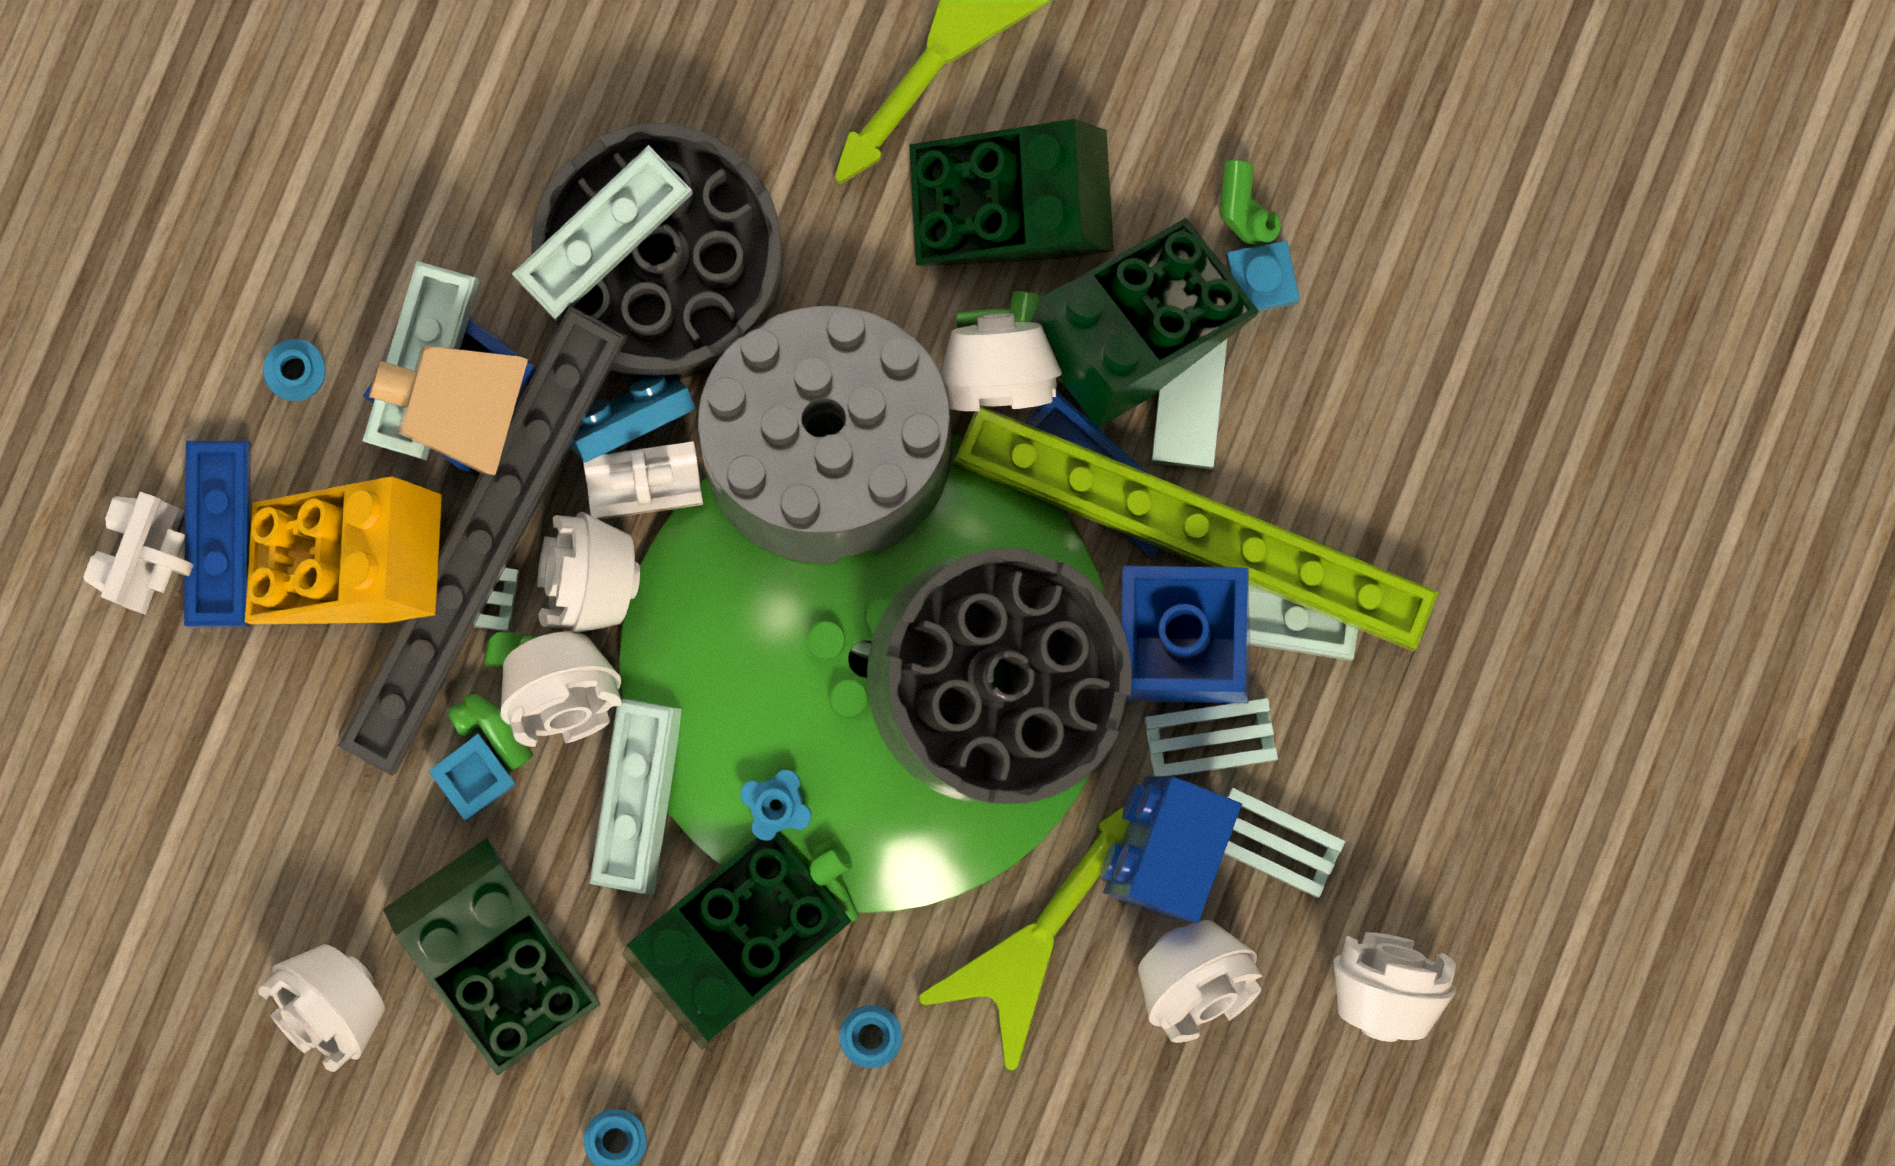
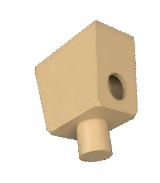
M424 346L421 347L415 370L379 360L369 397L404 407L398 426V433L476 471L488 475H496L528 359L520 356Z

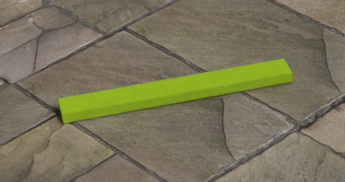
M979 405L980 411L974 412L955 458V465L1204 567L1249 568V585L1412 652L1417 649L1439 594L1438 591Z

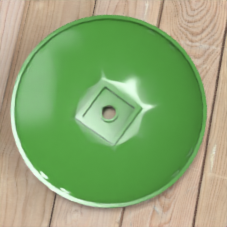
M951 433V466L947 482L935 507L913 532L898 543L877 554H874V550L858 555L837 558L838 563L819 564L791 560L771 553L748 540L727 520L712 495L708 478H705L700 483L703 505L675 509L655 536L640 565L638 592L634 599H630L622 625L619 655L621 698L681 708L679 738L667 812L685 834L720 865L725 864L756 838L752 832L754 819L750 807L744 804L740 797L742 787L750 780H756L761 783L769 778L776 777L777 773L784 769L792 770L800 777L801 784L799 788L803 793L804 805L808 806L812 811V818L807 827L802 830L790 827L777 833L809 871L812 863L811 850L832 837L837 838L848 852L852 861V868L840 875L857 913L896 912L924 907L957 897L989 882L1014 866L1038 846L1062 820L1080 794L1090 774L1071 788L1055 796L1020 804L972 803L936 792L913 777L890 752L874 721L869 702L867 678L858 676L849 666L848 660L852 648L860 642L872 643L880 619L898 592L915 576L930 566L958 555L1000 548L1029 550L1030 552L1047 556L1058 562H1065L1086 576L1105 596L1099 574L1084 543L1068 518L1057 506L954 464L964 437ZM823 434V435H820V436H818V437H819V438H823L824 436L831 435V434ZM999 659L993 671L994 681L992 685L1004 693L1008 686L1009 673L1005 664ZM774 799L771 801L770 806L773 810L778 811L782 808V803Z

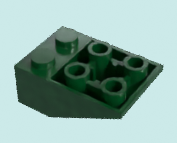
M1069 119L909 144L917 266L1051 260L1114 251L1107 130L1077 119Z
M1184 218L1042 296L1031 322L1042 325L1062 371V375L1058 377L1096 427L1099 428L1148 400L1255 318L1259 310L1188 219Z
M776 833L775 837L771 840H761L757 837L630 941L626 945L622 956L698 1047L703 1050L852 921L824 887L818 885L812 879L808 868L781 836Z
M487 838L383 908L396 938L496 1075H499L601 1005L520 883Z

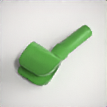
M1013 291L1009 310L996 308L956 312L957 327L978 325V316L999 313L1014 314L1015 322H1031L1041 296L1030 292Z
M506 631L498 632L487 642L484 662L487 666L503 668L506 657L514 649L540 636H523Z
M832 837L811 850L812 863L810 865V875L818 885L826 886L835 902L854 922L858 919V915L840 875L852 868V861L841 842L837 838Z

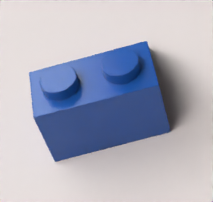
M1123 566L1121 626L1128 643L1132 665L1131 696H1126V701L1249 703V568Z

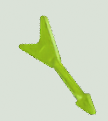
M940 0L928 36L927 48L859 134L856 132L848 134L835 174V182L839 185L843 184L880 161V146L945 64L957 60L1054 0Z
M1124 806L1098 823V829L1102 831L1033 924L1023 927L926 989L918 997L922 1005H932L974 997H988L992 999L998 1010L1004 1065L1008 1070H1015L1019 1065L1052 952L1055 935L1101 875L1102 865L1111 845L1114 842L1122 844L1130 822L1122 818Z

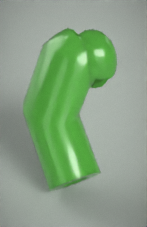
M1240 160L1224 161L1219 210L1221 219L1244 243L1249 245L1261 246L1275 240L1281 230L1279 216L1274 211L1268 213L1251 196L1254 164Z
M479 694L463 696V702L453 705L449 709L448 716L461 736H469L481 727L507 771L522 766L533 757L534 754L529 746L522 745L515 740L510 724H506L501 718V709Z

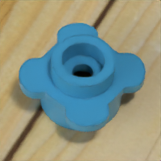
M784 769L779 771L776 777L769 778L761 783L756 780H750L742 787L740 797L742 802L750 807L754 819L752 832L757 838L771 840L778 831L790 827L802 830L810 823L812 811L808 806L804 805L803 793L799 788L801 780L794 771ZM774 799L782 803V808L778 811L773 810L770 806L771 801Z

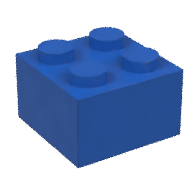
M1145 776L1142 786L1135 784L1125 802L1122 818L1130 822L1122 844L1114 842L1104 859L1101 878L1107 879L1103 893L1169 919L1199 923L1242 803L1173 776Z

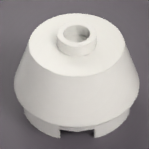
M999 313L978 316V325L952 330L940 373L946 388L949 409L980 411L979 405H1012V409H1020L1053 402L1052 397H1056V377L1062 375V371L1041 324L1015 322L1014 314Z
M579 512L576 517L555 515L553 517V528L558 529L557 538L544 537L539 561L537 587L545 588V593L549 596L550 608H541L538 613L540 624L543 627L563 629V632L572 631L573 633H583L620 624L625 618L630 599H634L637 595L640 581V566L638 562H635L632 537L584 512Z
M565 631L543 635L520 645L506 657L503 663L500 715L506 724H510L515 740L522 745L536 747L538 742L537 736H548L562 733L565 743L574 742L592 735L610 723L607 711L612 706H622L618 692L621 678L585 634Z
M1211 920L1199 921V923H1192L1169 931L1156 942L1155 946L1141 960L1138 967L1150 1023L1155 1026H1161L1171 1042L1182 1043L1201 1037L1196 1027L1201 1023L1211 1021L1223 1013L1230 1021L1246 1009L1262 990L1256 982V979L1263 977L1255 965L1257 961L1256 953Z
M1365 932L1363 944H1358V940L1346 936L1342 954L1334 958L1338 1013L1343 1020L1360 1028L1365 1035L1377 1040L1395 1042L1398 1039H1423L1428 1035L1456 994V988L1452 984L1456 963L1444 953L1437 954L1436 960L1433 962L1425 958L1420 952L1413 950L1415 941L1394 935Z
M327 944L274 965L272 968L273 975L259 987L258 993L266 1000L272 996L279 1007L270 1016L287 1038L304 1054L311 1048L316 1047L324 1055L328 1056L323 1061L325 1069L331 1072L337 1071L349 1059H359L385 1011L383 1000L374 987L375 980L368 969L352 956L347 957L336 948Z

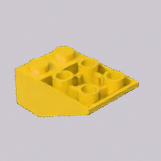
M390 476L252 502L245 623H391L436 615L442 494Z

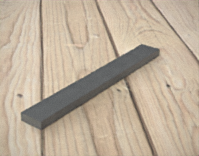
M574 306L569 307L512 415L496 475L481 473L439 553L436 615L403 621L338 744L340 748L391 776L397 773L628 337L627 335Z

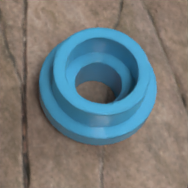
M289 339L278 343L270 350L264 361L263 374L266 384L275 395L287 401L297 402L312 397L320 390L326 377V364L322 354L315 346L304 340ZM291 359H300L305 365L303 375L296 380L286 379L283 375L284 365Z
M875 1005L859 1007L852 1011L842 1023L840 1029L841 1048L846 1057L858 1066L865 1068L881 1067L889 1063L897 1055L901 1047L902 1030L896 1017L883 1007ZM869 1024L878 1026L883 1032V1041L875 1049H867L859 1042L860 1030Z
M621 1109L606 1110L595 1116L588 1124L584 1134L585 1152L595 1166H635L643 1157L647 1146V1135L641 1121L632 1113ZM610 1129H621L627 1135V1146L620 1153L610 1152L605 1147L604 1137Z

